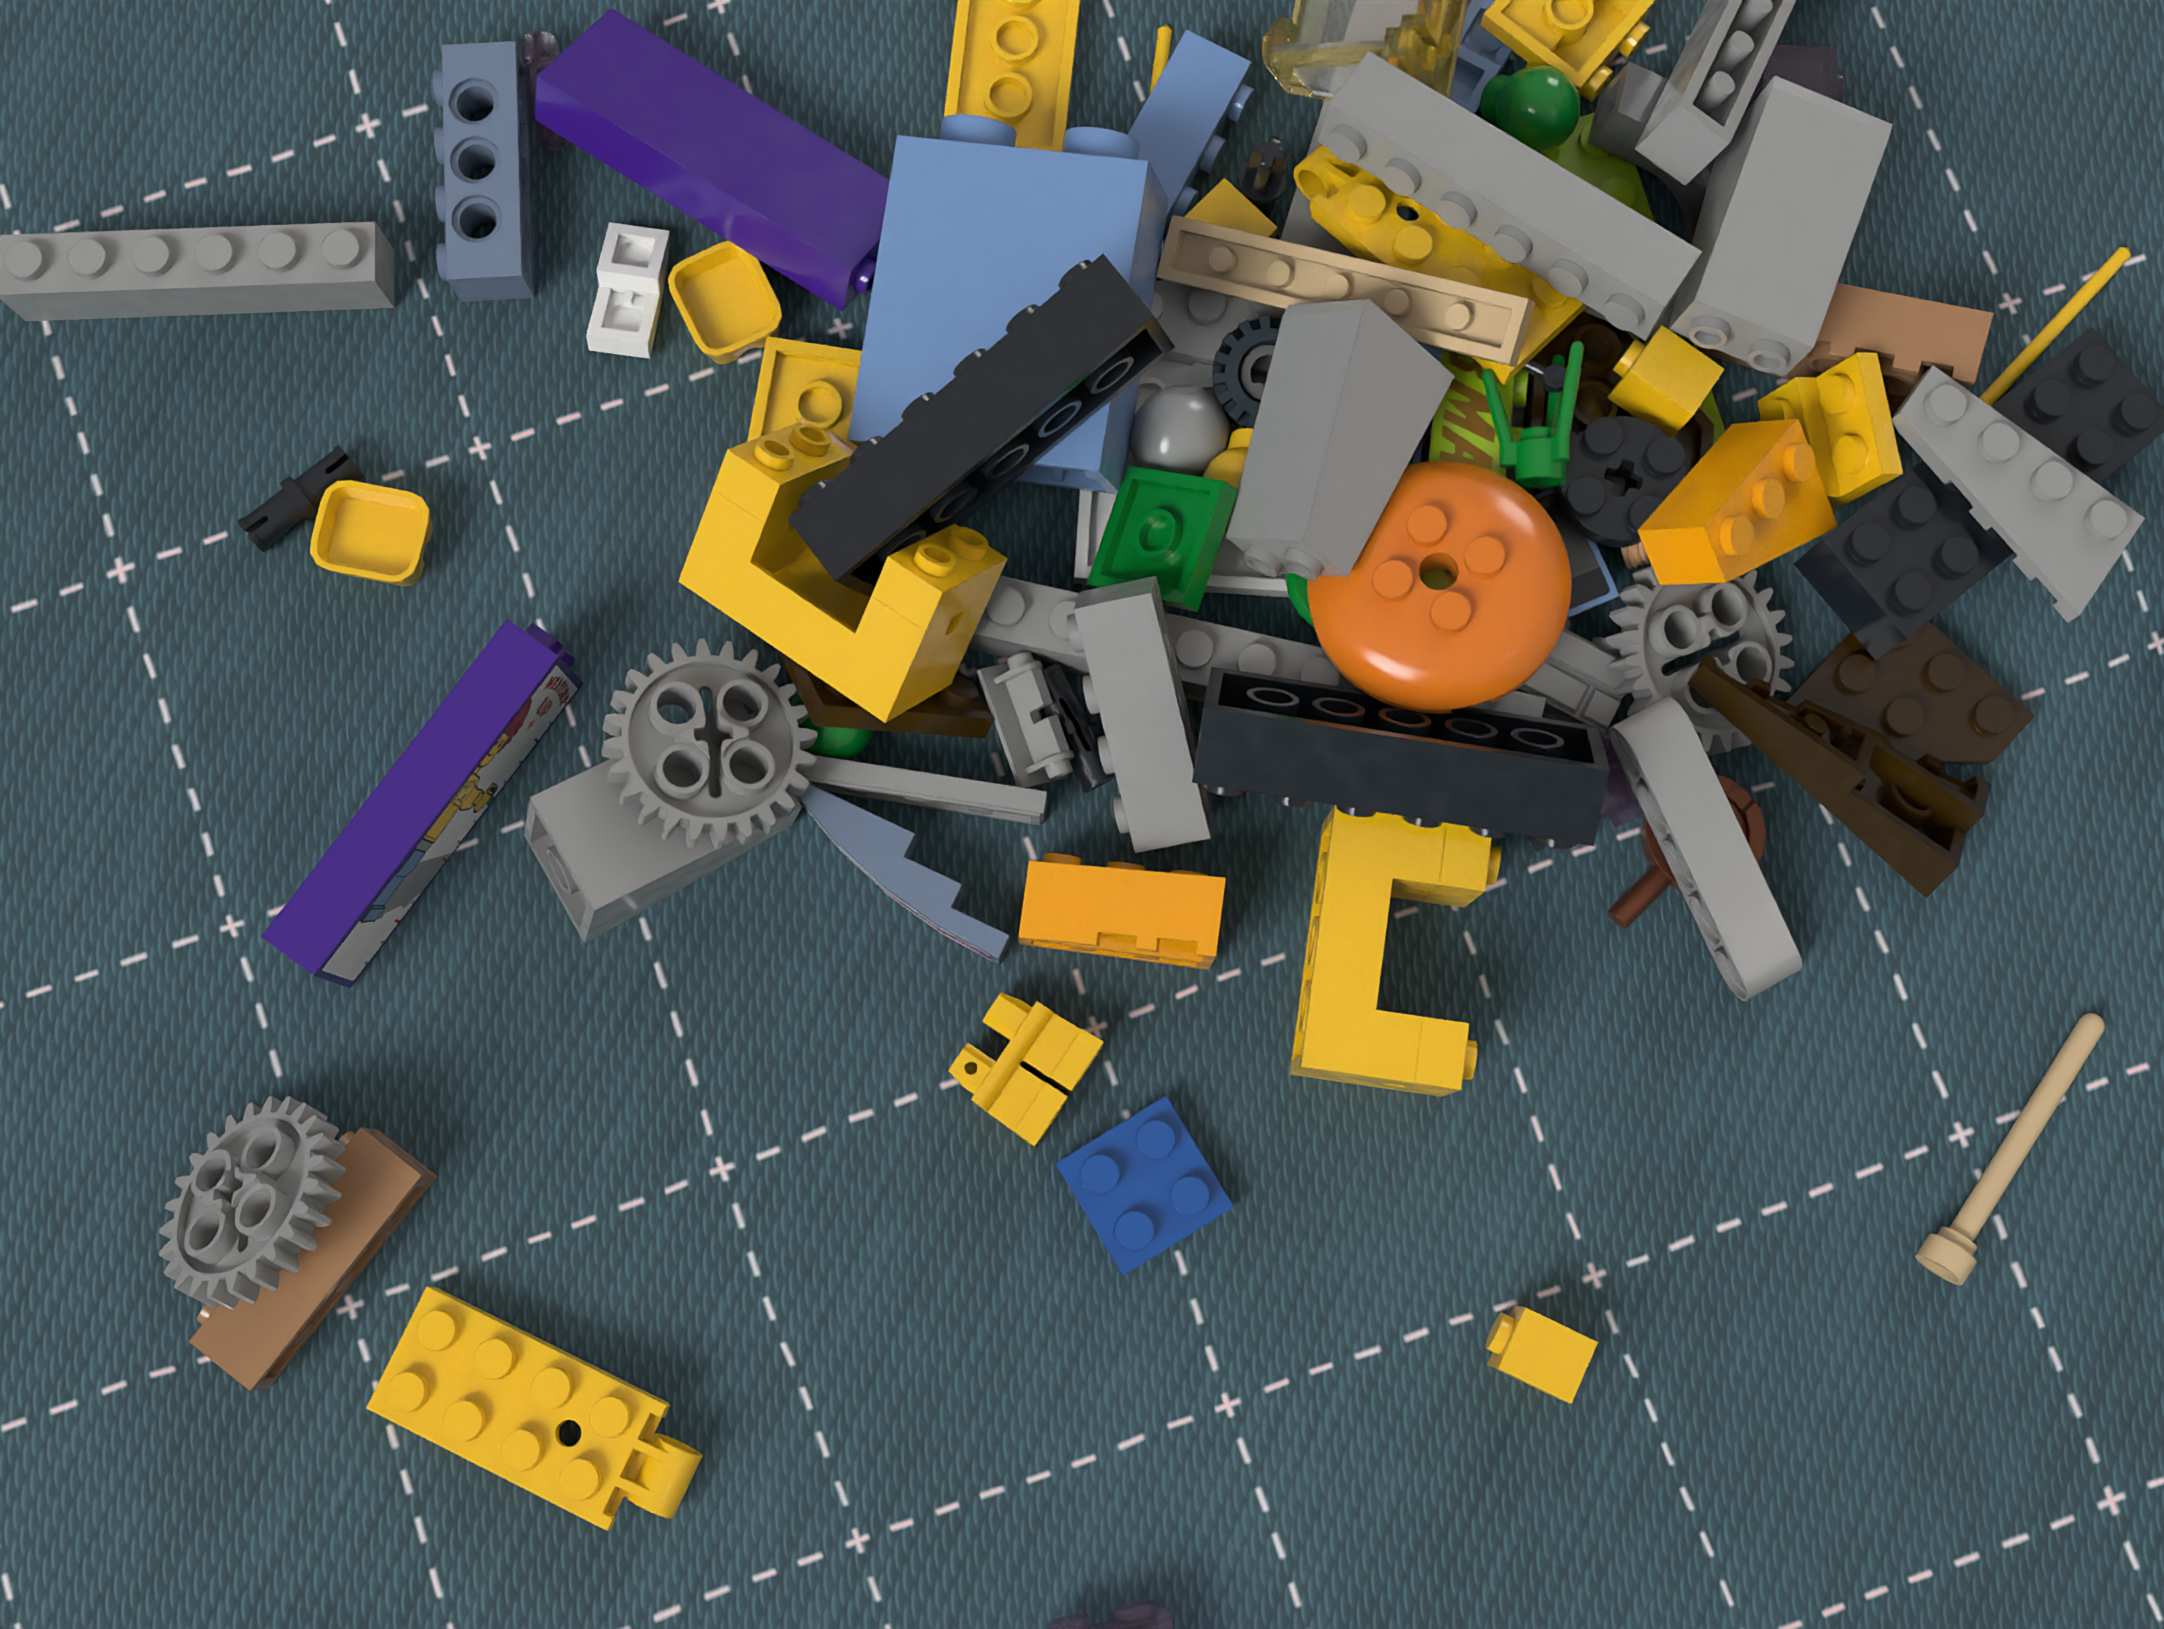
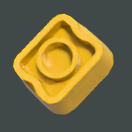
M725 241L684 259L672 268L668 277L670 293L695 344L714 362L718 364L731 363L739 359L749 349L765 347L768 336L778 338L782 320L780 303L756 257L732 242Z
M352 480L337 481L325 490L320 501L311 537L310 554L318 566L328 571L399 586H411L418 582L424 568V550L426 544L431 539L433 531L430 509L422 497L409 491Z

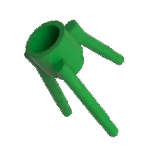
M1575 341L1571 345L1563 391L1548 393L1546 427H1530L1521 430L1520 441L1518 442L1513 441L1494 372L1491 369H1485L1481 374L1499 442V466L1514 468V482L1521 487L1550 488L1566 483V461L1570 460V433L1584 345L1580 341ZM1555 355L1552 365L1558 364L1565 368V358L1562 355Z

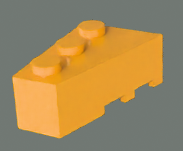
M1795 418L1731 424L1637 531L1660 585L1727 583L1837 528L1838 523L1818 473L1814 451L1807 443L1799 419Z
M1045 853L1043 862L1029 861L1018 936L1020 945L1209 970L1217 953L1226 878L1213 877L1185 870H1172L1170 873L1145 871L1144 866L1126 862H1107V867L1081 865L1082 859L1079 857L1058 853Z

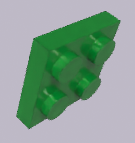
M1127 465L1086 584L1096 589L1156 576L1163 605L1198 612L1239 490L1222 480Z

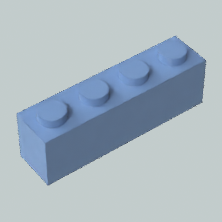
M1187 29L1128 133L1129 136L1140 143L1138 160L1150 162L1169 198L1159 262L1172 215L1184 217L1193 209L1199 191L1193 189V186L1202 170L1211 174L1216 168L1227 143V140L1221 138L1230 120L1240 123L1255 92V89L1248 86L1251 61Z

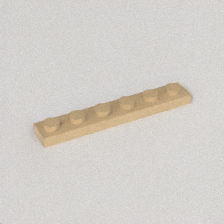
M1172 215L1156 277L1164 281L1285 311L1289 305L1370 299L1419 344L1511 367L1517 366L1535 302L1528 298Z

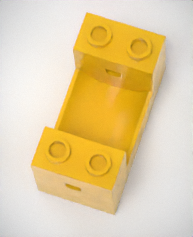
M801 422L727 449L678 582L884 723L951 685L1008 558L991 548L987 539L979 532L953 524L888 556L871 597L865 596L836 582L787 519L800 508L798 504L800 497L817 482L824 479H830L831 481L846 469L851 455L833 444L830 436L824 430Z
M1334 805L1321 828L1289 1075L1440 1097L1460 1091L1463 1079L1472 1080L1477 1060V1041L1467 1040L1469 1023L1376 1010L1390 897L1465 908L1485 892L1487 884L1495 885L1497 881L1501 848L1500 846L1491 845L1492 838L1470 831L1469 826L1442 822V825L1439 827L1425 828L1406 822L1402 816L1376 812L1372 817L1350 816L1340 812L1336 805Z

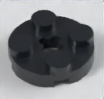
M1626 416L1594 419L1570 442V460L1566 461V483L1554 487L1558 503L1560 504L1562 501L1566 513L1572 518L1569 523L1579 534L1588 540L1600 545L1616 548H1625L1639 544L1641 538L1637 530L1687 475L1684 464V448L1677 439L1667 436L1663 430L1642 419ZM1619 467L1630 471L1631 478L1636 480L1637 489L1629 488L1623 497L1613 494L1614 483L1605 479L1606 471L1616 472Z

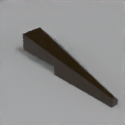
M1708 655L1700 662L1687 684L1925 898L1959 866L1967 832L1984 816L1991 787L1989 782L1976 775L1967 782H1963L1941 772L1943 768L1942 761L1926 753L1916 761L1891 746L1889 736L1806 699L1796 707L1770 696V683L1757 677L1743 684L1717 668L1716 659Z

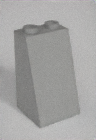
M1774 76L1743 114L1730 144L1715 157L1691 244L1701 250L1702 253L1678 292L1668 329L1689 338L1699 347L1719 350L1748 362L1756 370L1775 373L1785 377L1815 346L1889 140L1893 124L1783 78Z
M1370 299L1293 304L1287 307L1282 317L1238 487L1239 491L1226 533V538L1245 552L1244 562L1252 569L1266 576L1277 577L1280 572L1294 573L1309 580H1316L1319 575L1348 577L1454 378V375Z
M733 701L724 705L727 714L735 720L748 721L755 718L754 713L748 714L742 702ZM710 711L705 713L706 722L700 740L705 741L709 749V794L713 798H719L721 793L716 783L714 763L720 747L713 746L711 741ZM609 759L531 796L524 836L585 944L791 827L802 806L796 795L789 794L796 804L791 815L785 817L772 810L776 824L769 834H766L754 823H751L752 836L746 845H742L737 840L733 831H728L721 850H715L709 833L701 832L694 847L688 848L686 829L677 827L673 834L664 840L661 838L664 820L658 816L642 826L637 823L643 807L640 800L621 806L619 803L620 795L626 785H628V782L615 783L607 781L606 777L609 767L620 761ZM740 762L730 766L733 776L742 783L753 784L762 780L757 769L748 763ZM682 766L668 767L663 771L666 779L677 787L685 788L696 783L692 772Z

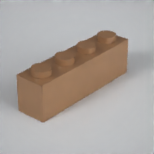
M360 1127L356 1133L348 1131L338 1140V1142L345 1145V1150L335 1162L344 1166L346 1173L332 1182L331 1188L342 1193L339 1200L325 1205L323 1213L329 1216L332 1222L329 1226L316 1227L313 1231L312 1237L317 1244L315 1251H308L302 1248L297 1254L299 1270L294 1274L283 1268L279 1272L278 1289L273 1292L261 1286L258 1298L253 1304L240 1298L235 1309H229L221 1304H218L216 1308L205 1305L197 1317L201 1327L189 1342L249 1391L269 1388L274 1384L438 1177L378 1129Z

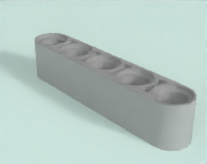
M1665 696L1610 727L1608 733L1613 749L1709 951L1729 988L1742 1001H1748L1800 971L1803 964L1796 944L1695 728L1681 705L1674 698Z

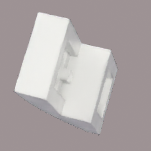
M609 222L596 270L599 288L586 334L590 351L650 359L666 279L671 242L669 230Z

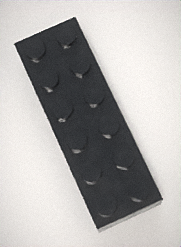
M1104 253L1093 262L1084 260L1072 267L1061 278L1058 284L1060 288L1058 292L1040 307L1037 304H1033L1017 313L1006 326L1007 334L987 351L985 348H981L966 356L954 369L953 375L955 378L936 394L928 392L916 398L903 411L901 415L903 422L885 437L875 436L865 441L852 453L850 457L852 464L832 481L824 479L817 482L800 497L798 501L800 508L787 519L836 582L871 597L888 556L953 524L960 526L1175 348L1155 316Z
M2093 327L1991 406L2097 484H2100L2164 432V408ZM1922 460L1822 538L1797 560L1794 565L1871 656L1878 660L1930 621L2012 555L2014 551L1993 527L1986 531L1969 512L1973 508L1971 503L1953 482L1944 484Z
M1211 667L1202 712L1192 783L1203 784L1208 791L1222 796H1240L1245 791L1271 795L1272 800L1286 806L1303 807L1309 805L1311 801L1336 805L1340 812L1355 817H1372L1376 812L1402 816L1406 822L1419 827L1436 828L1444 822L1469 826L1470 831L1483 837L1504 838L1508 836V833L1535 837L1536 841L1548 847L1569 849L1573 848L1575 843L1594 846L1610 769L1600 730L1597 726L1474 707L1452 709V713L1444 714L1419 713L1385 704L1358 689Z

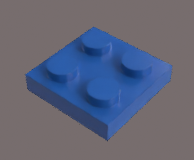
M1167 1096L1162 1097L1055 1163L1123 1276L1234 1208Z

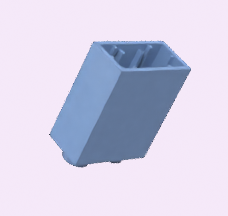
M955 114L944 117L941 123L939 139L897 135L848 440L859 447L872 437H885L903 422L901 415L911 402L925 393L933 392L936 394L955 378L953 375L954 369L966 356L981 348H985L986 351L1007 334L1006 326L1017 313L1033 304H1037L1040 307L1060 290L1058 284L1061 278L1072 267L1084 260L1093 262L1104 253L1151 311L1169 198L1150 162L1138 160L1140 143L1136 139L1110 129L1074 127L1065 131L1061 152L1015 147L1017 132L1013 127L995 119L967 114ZM1141 376L1014 481L1117 494L1127 465Z

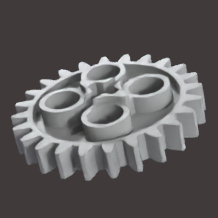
M1652 565L1635 571L1632 574L1635 585L1620 589L1618 593L1627 607L1611 611L1609 615L1616 624L1622 627L1621 633L1606 637V643L1620 649L1621 658L1607 664L1608 669L1624 672L1626 679L1614 691L1616 695L1632 693L1635 699L1627 715L1630 717L1663 697L1670 696L1681 705L1688 715L1708 756L1729 752L1733 748L1752 744L1750 739L1688 685L1687 682L1700 662L1708 655L1716 659L1717 668L1743 684L1748 683L1754 677L1770 683V696L1791 691V686L1780 678L1779 674L1780 670L1794 667V661L1780 655V647L1790 643L1793 639L1792 635L1777 633L1775 625L1786 614L1784 610L1769 612L1766 604L1774 592L1772 588L1757 592L1753 589L1757 576V571L1754 569L1727 583L1671 585L1659 584ZM1735 631H1739L1740 636L1737 641L1694 658L1691 664L1676 667L1663 675L1661 668L1665 663L1703 649L1712 640L1727 637L1735 633Z
M699 639L694 656L687 657L683 648L676 642L671 646L668 664H665L655 654H649L645 663L648 677L630 669L627 672L625 685L631 693L615 690L612 695L610 705L620 714L605 715L602 730L616 737L603 741L601 756L620 761L609 767L606 777L607 781L615 783L628 782V785L621 792L619 803L621 806L640 800L643 807L637 823L642 826L658 816L664 820L661 829V838L664 840L668 839L677 827L686 829L688 848L694 847L701 832L709 833L715 850H721L728 831H733L737 840L742 845H746L752 836L751 823H754L766 834L772 832L776 824L772 810L782 816L789 817L796 805L789 794L803 796L810 783L800 773L811 772L817 757L803 750L813 746L817 738V731L799 728L809 717V714L804 705L792 707L790 705L797 693L794 683L780 688L775 684L781 668L777 663L768 667L763 672L756 669L758 651L752 649L741 662L734 659V649L731 641H726L720 655L716 656L710 654L705 639ZM702 690L708 691L711 695V741L713 746L720 747L714 763L716 783L721 793L719 798H713L709 794V749L707 743L700 740L706 722L703 702L699 694ZM733 701L742 702L749 706L755 718L748 721L735 720L727 714L724 705ZM668 704L678 705L688 713L690 720L682 724L669 723L661 717L658 708ZM740 762L748 763L757 769L762 780L753 784L742 783L733 776L730 766ZM682 766L692 772L696 783L685 788L677 787L666 779L663 771L668 767Z
M270 1096L267 1098L263 1108L253 1102L249 1103L246 1107L243 1121L230 1114L226 1119L225 1133L221 1137L212 1132L207 1135L209 1149L204 1155L192 1153L189 1157L194 1167L190 1176L176 1178V1185L183 1189L181 1195L167 1202L164 1207L175 1213L174 1218L159 1230V1234L171 1239L159 1251V1256L170 1261L164 1270V1274L176 1281L175 1289L212 1308H216L218 1304H221L229 1309H235L240 1298L251 1304L255 1303L261 1286L273 1292L276 1291L279 1285V1272L283 1268L294 1274L299 1270L297 1254L302 1248L308 1251H315L317 1244L312 1237L313 1231L316 1227L329 1226L332 1222L331 1218L323 1213L325 1205L339 1200L342 1193L331 1188V1183L346 1173V1168L335 1162L345 1150V1145L334 1140L339 1129L327 1122L328 1116L290 1096H287L283 1102Z

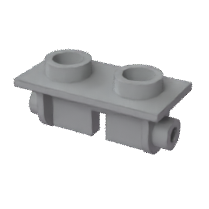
M1027 651L1008 658V663L977 670L1017 787L1030 788L1067 778V774L1073 772L1069 760L1075 756L1068 747L1058 716L1054 715L1045 718L1041 710L1053 703L1041 670L1043 668L1041 661H1034L1031 651Z

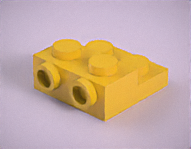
M1495 0L1483 14L1480 26L1526 60L1527 64L1525 67L1547 65L1564 72L1575 84L1579 97L1583 96L1589 102H1592L1604 89L1614 71L1607 67L1619 52L1627 59L1630 58L1649 34L1651 27L1644 22L1655 0Z
M1857 352L1818 377H1795L1757 401L1760 412V420L1758 422L1799 419L1807 443L1814 451L1816 467L1833 511L1903 474L1877 353Z

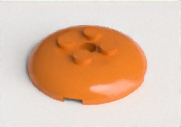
M1430 461L1407 465L1348 577L1319 575L1316 580L1307 579L1309 610L1317 638L1324 652L1340 673L1357 688L1385 704L1419 713L1431 714L1452 713V709L1470 707L1489 700L1490 703H1493L1527 682L1544 665L1562 635L1570 607L1572 588L1571 567L1565 544L1554 521L1542 505L1521 486L1505 476L1476 465L1452 461ZM1447 568L1456 579L1452 586L1444 590H1434L1423 584L1420 578L1430 571H1445Z

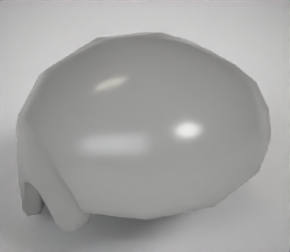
M1173 385L1163 388L1147 398L1134 415L1130 450L1136 465L1139 467L1202 477L1210 461L1221 452L1227 450L1231 427L1226 412L1213 394L1205 392L1201 387Z

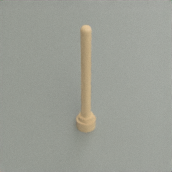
M2088 1013L2078 1020L1949 1228L1942 1226L1937 1234L1930 1233L1915 1257L1919 1263L1937 1276L1956 1285H1963L1977 1263L1973 1257L1977 1246L1973 1241L2103 1034L2105 1024L2100 1016Z

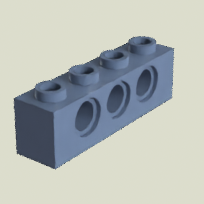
M516 41L442 45V69H434L433 71L435 100L438 107H443V126L435 127L434 130L436 157L440 165L444 164V184L437 185L435 189L438 218L441 223L445 222L446 243H438L436 250L439 276L442 281H448L461 302L534 298L528 67ZM482 108L493 109L485 119L469 121L475 111ZM484 165L494 166L493 171L487 177L479 180L470 179L471 174L477 168ZM484 223L496 224L495 229L488 236L480 239L471 238L473 231L479 225Z

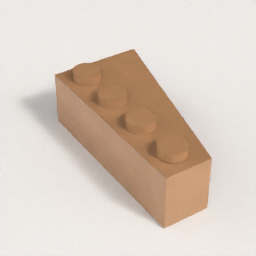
M1837 283L1814 348L1785 377L1775 373L1768 374L1792 380L1795 377H1818L1857 352L1877 353L1889 410L1897 412L1922 375L1933 365L1967 390L1975 384L1994 313ZM1697 346V349L1703 354L1755 369L1748 362L1719 350Z

